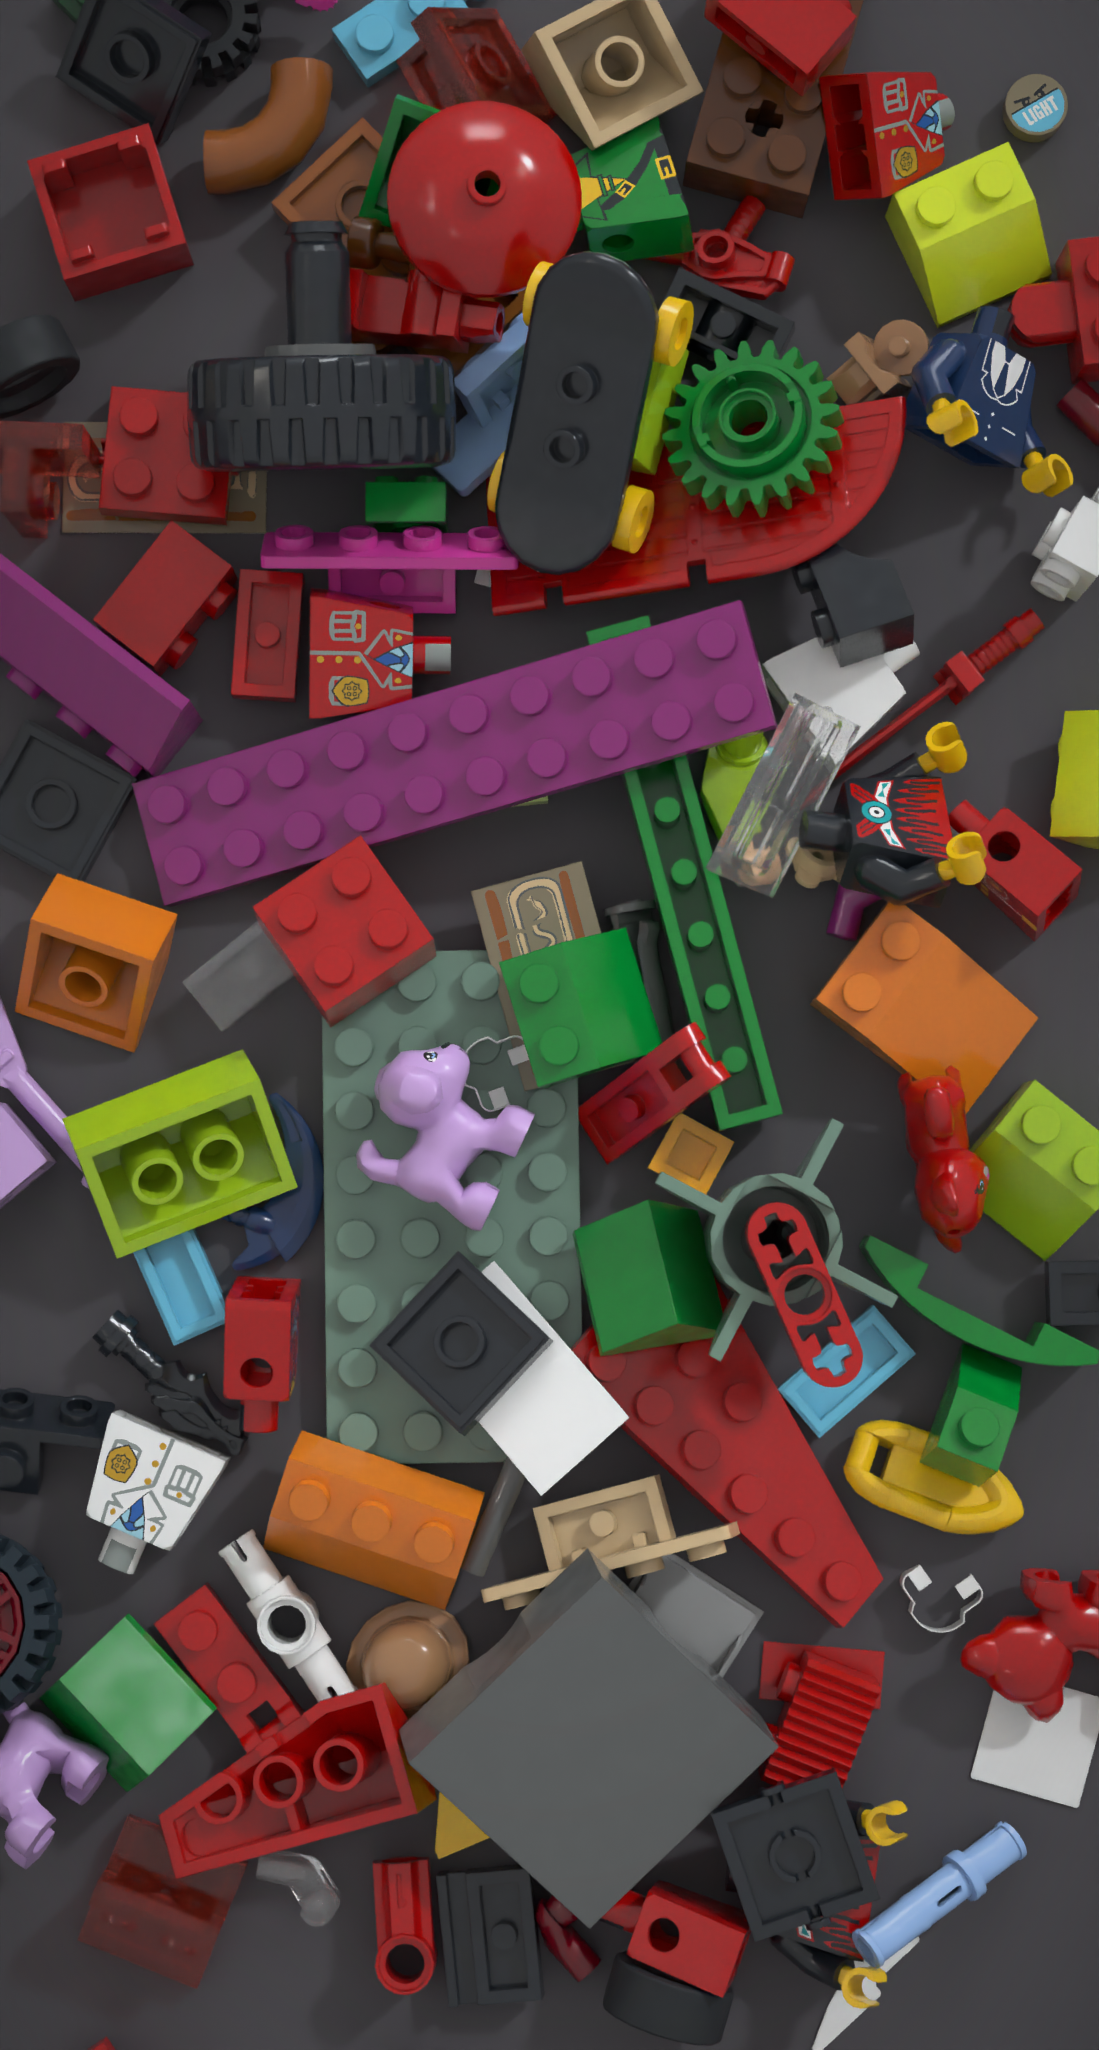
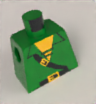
M658 117L593 151L586 147L571 154L577 167L582 191V208L577 232H584L590 252L606 253L622 261L686 253L694 250L689 213Z

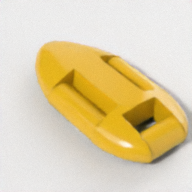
M882 1419L866 1422L855 1430L843 1470L847 1481L854 1491L872 1504L943 1532L957 1534L995 1532L1012 1526L1023 1517L1024 1508L1022 1501L1011 1482L1000 1470L978 1487L920 1463L930 1432L910 1424ZM878 1445L889 1449L880 1478L869 1473Z

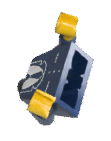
M980 306L978 307L971 333L937 334L933 337L928 351L913 366L911 376L914 384L906 400L905 429L972 466L1027 468L1021 477L1025 489L1032 493L1039 494L1043 492L1047 497H1054L1073 484V475L1070 467L1061 456L1051 454L1044 458L1047 452L1046 448L1032 426L1030 406L1036 376L1034 364L1007 348L1015 315L998 307Z

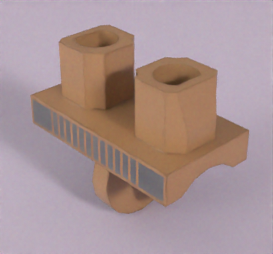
M904 319L894 320L884 325L876 334L875 340L857 332L844 344L852 357L826 379L832 381L835 391L846 405L879 400L883 395L890 398L904 397L911 391L912 386L906 379L901 377L911 375L913 366L928 351L929 339L921 327L914 322Z

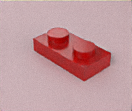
M240 569L231 696L234 699L296 703L305 585L303 573Z

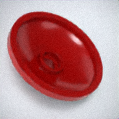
M473 101L453 105L435 113L423 121L408 136L398 151L391 168L387 190V208L392 232L400 249L409 262L423 276L453 293L477 298H494L525 290L532 272L540 262L545 261L555 264L566 255L572 245L579 225L582 191L577 167L569 150L560 137L546 123L516 106L493 101ZM481 178H490L497 183L499 191L493 196H482L476 191L474 184Z

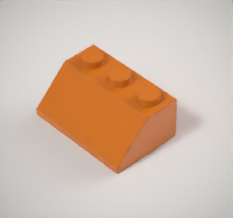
M302 1430L288 1458L269 1517L263 1548L445 1610L462 1565L485 1492Z

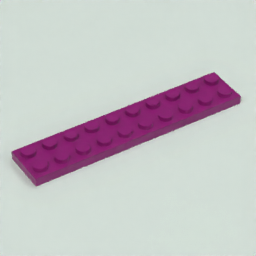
M737 600L132 783L164 906L173 907L318 864L360 835L369 848H373L778 728L744 604L741 600Z

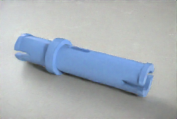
M1000 1821L992 1830L964 1851H951L943 1857V1867L911 1891L901 1896L899 1900L862 1928H857L852 1932V1940L860 1955L870 1966L880 1968L887 1959L931 1928L933 1924L966 1899L970 1901L979 1899L986 1893L987 1883L1016 1861L1026 1857V1846L1020 1835L1011 1825Z

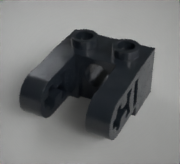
M680 267L664 298L665 301L669 296L692 302L694 319L686 349L714 363V351L717 349L722 350L730 361L736 360L741 341H746L753 357H758L765 343L768 340H773L779 354V359H782L795 332L794 321Z

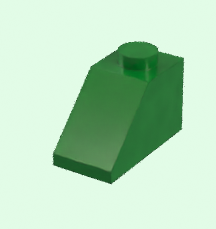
M963 1343L955 1359L920 1463L978 1487L996 1474L1019 1410L1022 1367Z

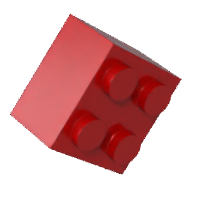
M361 835L253 906L259 926L330 1028L436 957L434 938Z

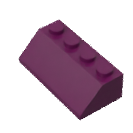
M0 553V659L12 667L5 677L34 700L44 692L62 707L55 716L82 738L86 739L93 730L112 745L105 755L134 778L142 769L152 777L161 775L203 722L191 701Z

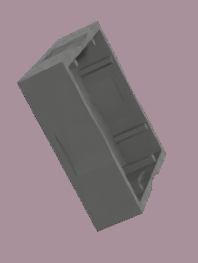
M588 1548L520 1612L512 1627L495 1646L475 1661L465 1665L399 1729L408 1763L589 1929L779 1748L761 1714L704 1659L687 1650L671 1638L660 1626L651 1609Z

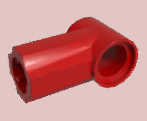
M403 1856L374 1860L372 1863L378 1950L375 1963L377 1977L382 1985L394 1994H413L420 1991L429 1982L436 1967L438 1956L434 1941L429 1857ZM401 1944L413 1945L423 1955L424 1968L414 1975H402L391 1965L389 1958L390 1950Z

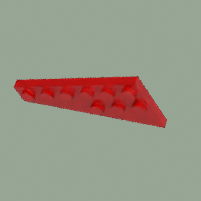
M714 1276L723 1312L728 1300ZM592 1323L570 1349L630 1417L620 1428L724 1524L737 1521L740 1534L737 1536L835 1628H844L884 1578L743 1326L740 1324L722 1360L719 1361L708 1355L713 1338L600 1357Z

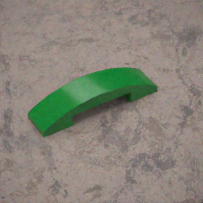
M864 1235L859 1248L882 1282L916 1314L954 1338L976 1348L1029 1363L1051 1366L1098 1364L1099 1350L1046 1323L1035 1321L1024 1342L926 1293L917 1287L928 1264L871 1235Z

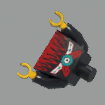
M942 722L933 726L927 732L925 738L929 750L925 754L919 756L914 752L885 771L866 778H850L843 782L833 812L803 811L799 826L800 847L802 849L833 851L837 882L843 888L876 895L893 905L900 906L914 903L940 908L952 878L956 877V880L964 885H974L983 879L986 872L983 859L987 854L983 840L976 832H964L952 837L941 777L931 776L930 773L936 768L943 773H955L965 766L967 751L963 741L960 740L956 725L952 722Z
M846 1800L875 1882L880 1845L889 1846L908 1837L907 1833H895L889 1829L886 1823V1814L900 1815L907 1812L906 1805L901 1801L895 1800L874 1807L871 1803ZM727 1863L725 1891L737 1892ZM872 1902L830 1916L832 1922L820 1929L808 1931L806 1926L803 1925L769 1937L770 1943L802 1972L836 1990H842L843 1997L852 2007L863 2009L880 2005L876 2000H871L865 1996L862 1990V1981L867 1977L869 1980L877 1983L887 1982L885 1971L872 1966L855 1968V1964L852 1961L864 1962V1958L854 1945L852 1932L857 1928H862L869 1922ZM823 1917L815 1918L811 1922L818 1921Z

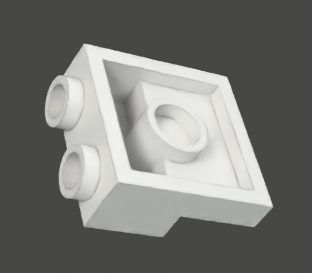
M1099 486L1091 500L1083 496L1071 512L1060 507L1031 554L1042 560L1032 577L1031 585L1049 598L1064 601L1068 597L1076 602L1099 575Z

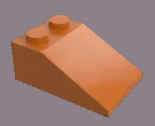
M889 902L884 905L810 1003L812 1007L901 1074L910 1072L912 1081L929 1075L946 1076L945 1069L950 1065L959 1070L962 1089L966 1100L965 1114H967L1038 1019L1032 1011L943 933L906 905L898 906Z

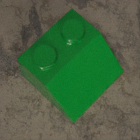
M626 927L561 942L499 962L539 1088L544 1089L642 1058L662 1043Z

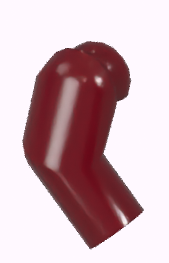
M553 1895L548 1900L542 1898L535 1909V1918L544 1943L573 1978L580 1982L598 1966L601 1958L570 1925L578 1918Z

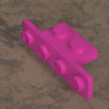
M287 525L278 528L275 532L264 534L260 554L262 568L328 569V590L409 605L413 607V613L456 614V570H515L519 566V560L507 549L498 531V527L494 526L475 527L470 529L468 533H442L436 527L414 526L407 528L403 533L377 532L375 528L364 525L348 526L339 532H313L307 526Z

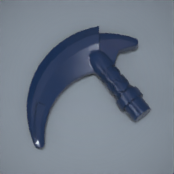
M272 1093L269 1096V1102L279 1118L284 1135L285 1152L298 1187L272 1197L262 1208L253 1205L220 1218L230 1223H236L235 1225L239 1227L243 1226L246 1232L249 1246L232 1263V1267L236 1271L262 1265L280 1254L284 1261L287 1262L302 1247L310 1235L321 1209L324 1192V1169L317 1142L302 1116L278 1093Z

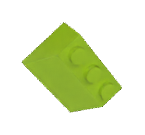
M243 1049L62 1119L117 1259L298 1187L260 1078Z

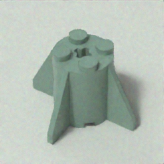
M833 1118L828 1121L792 1176L785 1173L745 1178L725 1189L717 1200L662 1171L658 1175L654 1184L707 1215L703 1228L706 1257L712 1267L716 1280L731 1291L708 1355L719 1361L722 1360L752 1301L775 1306L745 1236L746 1224L751 1214L760 1206L768 1203L781 1202L789 1204L803 1215L832 1281L893 1308L898 1298L896 1294L838 1264L843 1249L839 1218L828 1196L813 1185L844 1126L843 1123ZM774 1213L764 1218L766 1227L771 1222L779 1225L776 1236L784 1241L783 1247L779 1251L783 1262L769 1265L774 1278L790 1266L809 1264L811 1262L806 1249L796 1257L790 1251L786 1237L790 1233L795 1232L794 1224L791 1220L779 1222ZM807 1274L792 1278L784 1292L786 1304L797 1303L819 1292L822 1287L818 1280Z

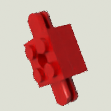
M1099 236L1067 240L1056 261L1058 281L1022 286L1017 290L1007 310L1015 315L1010 336L1017 345L1033 348L1067 344L1072 384H1077L1082 379L1087 383L1099 381Z

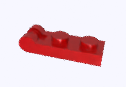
M696 1022L673 1034L578 1107L579 1122L607 1165L624 1156L706 1094L732 1077L721 1060L714 1062L702 1044L706 1037ZM679 1058H681L693 1076L688 1081L675 1063Z
M208 1582L154 1623L155 1627L204 1693L217 1707V1710L237 1735L247 1753L304 1713L299 1703ZM267 1700L275 1710L277 1717L260 1728L250 1713Z

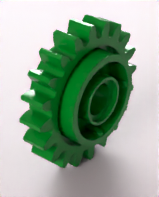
M768 340L765 343L758 357H753L746 341L740 342L738 357L733 361H730L722 350L717 349L714 351L715 370L708 371L705 367L694 364L691 368L698 382L697 386L690 387L684 384H676L674 388L683 407H669L664 412L670 426L674 428L662 434V439L668 451L673 453L668 458V461L675 475L683 476L681 481L687 493L693 496L702 491V498L710 510H714L726 498V503L732 516L738 518L744 509L745 503L752 501L758 515L765 517L768 510V500L772 497H777L781 505L788 510L792 508L790 489L797 486L802 491L812 495L815 492V488L809 472L813 470L819 473L830 474L833 469L824 451H835L842 448L838 431L833 429L844 423L839 405L833 404L838 399L832 381H823L824 375L817 361L810 362L803 367V359L799 349L796 347L791 348L782 359H779V354L773 340ZM751 423H766L756 434L749 436L740 435L742 430Z

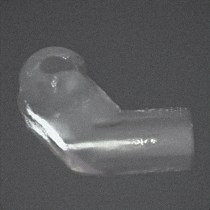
M277 1851L259 1856L256 1880L290 1886L302 1907L300 1916L305 1923L314 1927H322L333 1920L335 1912L340 1906L339 1889L322 1861L312 1855L287 1851Z

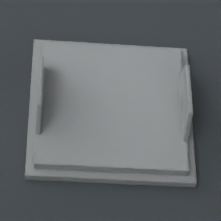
M676 1554L662 1556L664 1569L633 1577L628 1587L651 1609L660 1626L671 1638L687 1650L699 1655L723 1678L764 1611Z

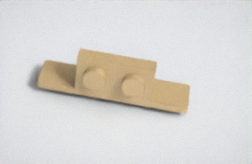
M658 1474L533 1508L549 1571L482 1589L481 1594L484 1603L502 1599L505 1610L529 1605L541 1593L540 1588L551 1584L587 1548L610 1570L624 1566L627 1578H632L664 1569L662 1556L686 1550L689 1562L726 1553L727 1549L724 1540L739 1535L740 1531L736 1521L676 1537L661 1478Z

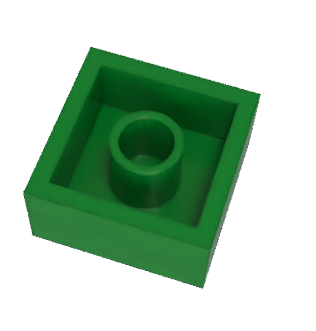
M394 476L375 477V482H366V526L375 528L377 532L403 533L407 528L414 526H432L440 529L442 533H448L446 482H438V478L434 476H418L414 478V482H398V478Z

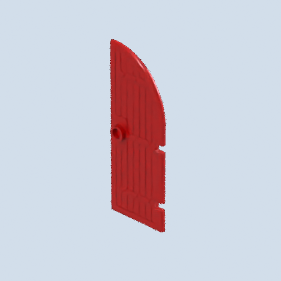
M899 396L839 406L844 423L833 429L838 431L842 448L835 451H824L833 470L830 474L810 471L809 476L814 485L815 492L811 495L794 486L790 489L792 508L788 510L781 505L777 497L770 498L765 517L758 515L752 501L745 503L742 513L737 518L732 516L727 506L726 498L714 510H710L702 498V491L690 496L681 481L683 476H676L668 461V458L673 453L668 451L664 443L656 474L650 475L631 470L627 488L634 485L651 490L654 494V512L651 525L640 549L636 553H630L614 548L611 543L600 558L579 571L562 575L539 573L520 562L518 569L490 570L493 615L496 617L547 609V588L562 586L563 602L565 606L690 587V566L706 564L708 584L772 574L817 556L833 546L856 527L885 490L896 467L904 440L906 398ZM751 423L742 430L740 435L749 436L756 434L766 423ZM491 475L486 478V494L488 493ZM487 503L488 526L498 527L496 514L490 511Z

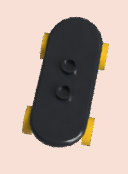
M583 251L564 256L555 264L542 261L532 272L524 295L523 321L529 327L506 449L498 458L492 471L488 486L487 503L490 511L496 514L498 531L507 549L521 564L539 573L562 575L579 571L600 558L611 543L616 549L636 553L647 536L654 512V494L651 490L634 485L627 488L653 361L672 367L679 363L690 339L694 308L691 301L669 296L663 302L659 311H657L653 294L642 277L627 263L606 253Z

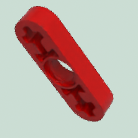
M775 1202L760 1206L751 1214L747 1221L745 1229L746 1241L805 1374L819 1385L831 1388L844 1386L858 1375L863 1362V1352L806 1220L795 1207L786 1203ZM772 1213L775 1214L779 1222L791 1220L794 1224L795 1232L790 1233L786 1237L792 1255L796 1257L806 1249L811 1260L809 1264H797L786 1268L776 1278H774L769 1265L783 1262L780 1253L774 1244L762 1246L758 1234L767 1228L764 1218ZM802 1274H807L817 1279L823 1290V1299L820 1306L809 1314L793 1312L786 1304L784 1297L788 1282ZM831 1311L834 1312L838 1324L824 1326L827 1335L834 1345L846 1344L849 1350V1355L841 1359L843 1371L836 1375H833L827 1367L816 1369L814 1366L813 1358L821 1353V1346L815 1333L811 1332L801 1340L797 1331V1327L800 1325H812L822 1321Z

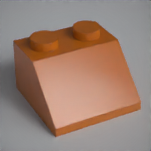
M57 873L30 919L15 1012L134 1053L140 1042L168 962L178 914Z

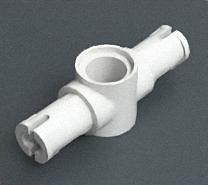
M251 1529L236 1540L247 1558L243 1555L235 1541L218 1552L221 1558H224L251 1599L246 1605L257 1620V1632L261 1642L270 1651L279 1654L288 1669L295 1666L316 1700L320 1702L336 1696L331 1687H333L337 1695L358 1690L327 1645L331 1638L319 1621V1610L315 1601L307 1593L298 1590L289 1575L282 1577L255 1536V1531ZM283 1605H291L298 1608L306 1620L305 1631L294 1638H286L279 1635L272 1625L273 1611Z

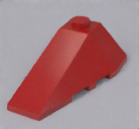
M383 1682L318 1702L300 1717L159 1814L175 1878L186 1877L417 1814L437 1800L434 1786L408 1763L399 1729L409 1719L386 1683Z

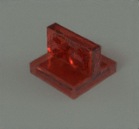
M427 7L411 22L420 40L396 62L420 103L443 110L465 102H500L523 109L546 124L557 116V113L546 100L532 70L496 8Z
M0 421L1 512L22 538L48 539V520L58 519L60 507L59 485L57 482H50V477L101 478L99 456H102V453L83 424Z
M129 1814L108 1865L94 1888L88 1903L91 1907L77 1940L197 1989L248 1862L244 1860L176 1879L162 1827Z

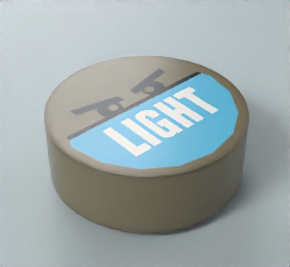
M1042 74L1024 76L1011 86L1004 100L1002 108L1004 123L1007 129L1020 140L1033 143L1045 141L1056 134L1066 117L1068 110L1067 96L1062 86L1049 76Z

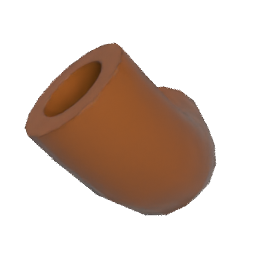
M306 57L285 58L276 61L271 65L268 101L258 116L243 126L220 130H205L203 166L205 185L209 195L232 194L268 186L302 163L324 131L333 88V69L328 63Z

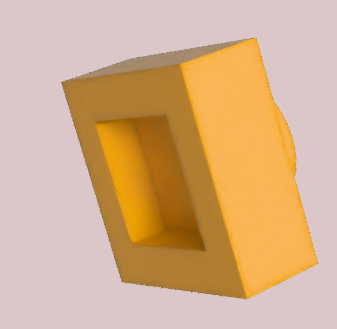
M681 1113L673 1119L647 1168L657 1174H660L662 1171L690 1187L707 1194L734 1141Z

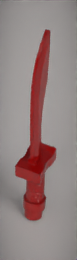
M1029 608L1019 617L1015 615L1002 625V631H999L968 656L963 651H960L943 665V668L933 675L939 686L813 781L790 803L795 809L809 801L946 695L949 696L956 706L972 694L974 689L985 681L982 676L1002 662L1004 658H1007L1016 649H1024L1034 641V636L1045 629L1037 614Z

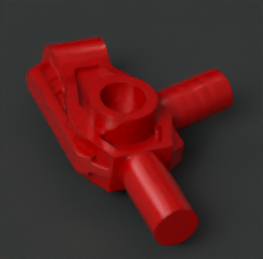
M750 195L744 197L723 230L700 229L698 232L692 233L693 251L643 258L645 260L682 266L684 270L741 297L757 300H766L774 292L785 291L795 262L793 256L786 252L773 251L771 253L762 251L746 241L766 211L765 205L759 199Z

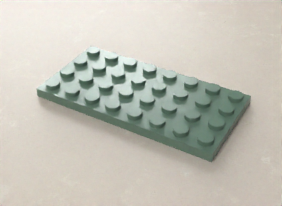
M487 950L436 951L434 959L331 1028L322 1016L327 1439L400 1464L505 1462L507 1458L504 1451L479 1422L466 1436L461 1435L369 1346L457 1251L462 1253L481 1272L495 1261L569 1348L582 1336L581 1270L572 1235L574 1230L580 1228L578 1078L544 1089L536 1088L524 1091L518 1065H512L507 1052L513 1049L511 1039L499 1044L487 1039L476 1044L468 1052L470 1069L466 1084L477 1088L484 1108L494 1110L488 1092L504 1087L510 1105H518L535 1113L516 1157L498 1151L483 1150L459 1179L464 1188L473 1182H487L500 1190L481 1231L472 1230L462 1224L438 1202L427 1203L415 1198L398 1186L373 1181L357 1168L356 1154L363 1141L372 1140L384 1158L400 1160L415 1143L418 1131L414 1128L395 1124L380 1109V1103L376 1098L374 1087L381 1068L391 1063L403 1051L429 1050L450 1042L459 1045L466 1052L474 1042L488 1036L495 1041L510 1037L497 991L500 984L499 974L490 965ZM466 1086L464 1087L461 1099L478 1112L481 1117L485 1119L497 1118L503 1111V1109L495 1112L484 1110L480 1105L476 1091Z

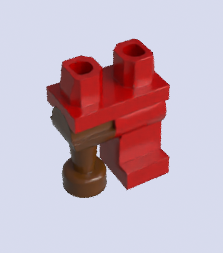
M360 216L354 217L347 238L349 265L351 267L352 341L428 349L447 348L451 352L468 354L470 343L501 342L505 323V308L500 302L478 300L477 297L453 293L436 285L423 276L409 262L400 249L393 232H384V227L380 220ZM382 259L409 265L407 280L368 275L362 269L374 270L379 266Z

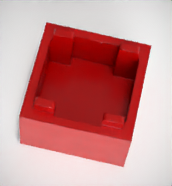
M149 123L27 160L64 281L75 302L194 265Z

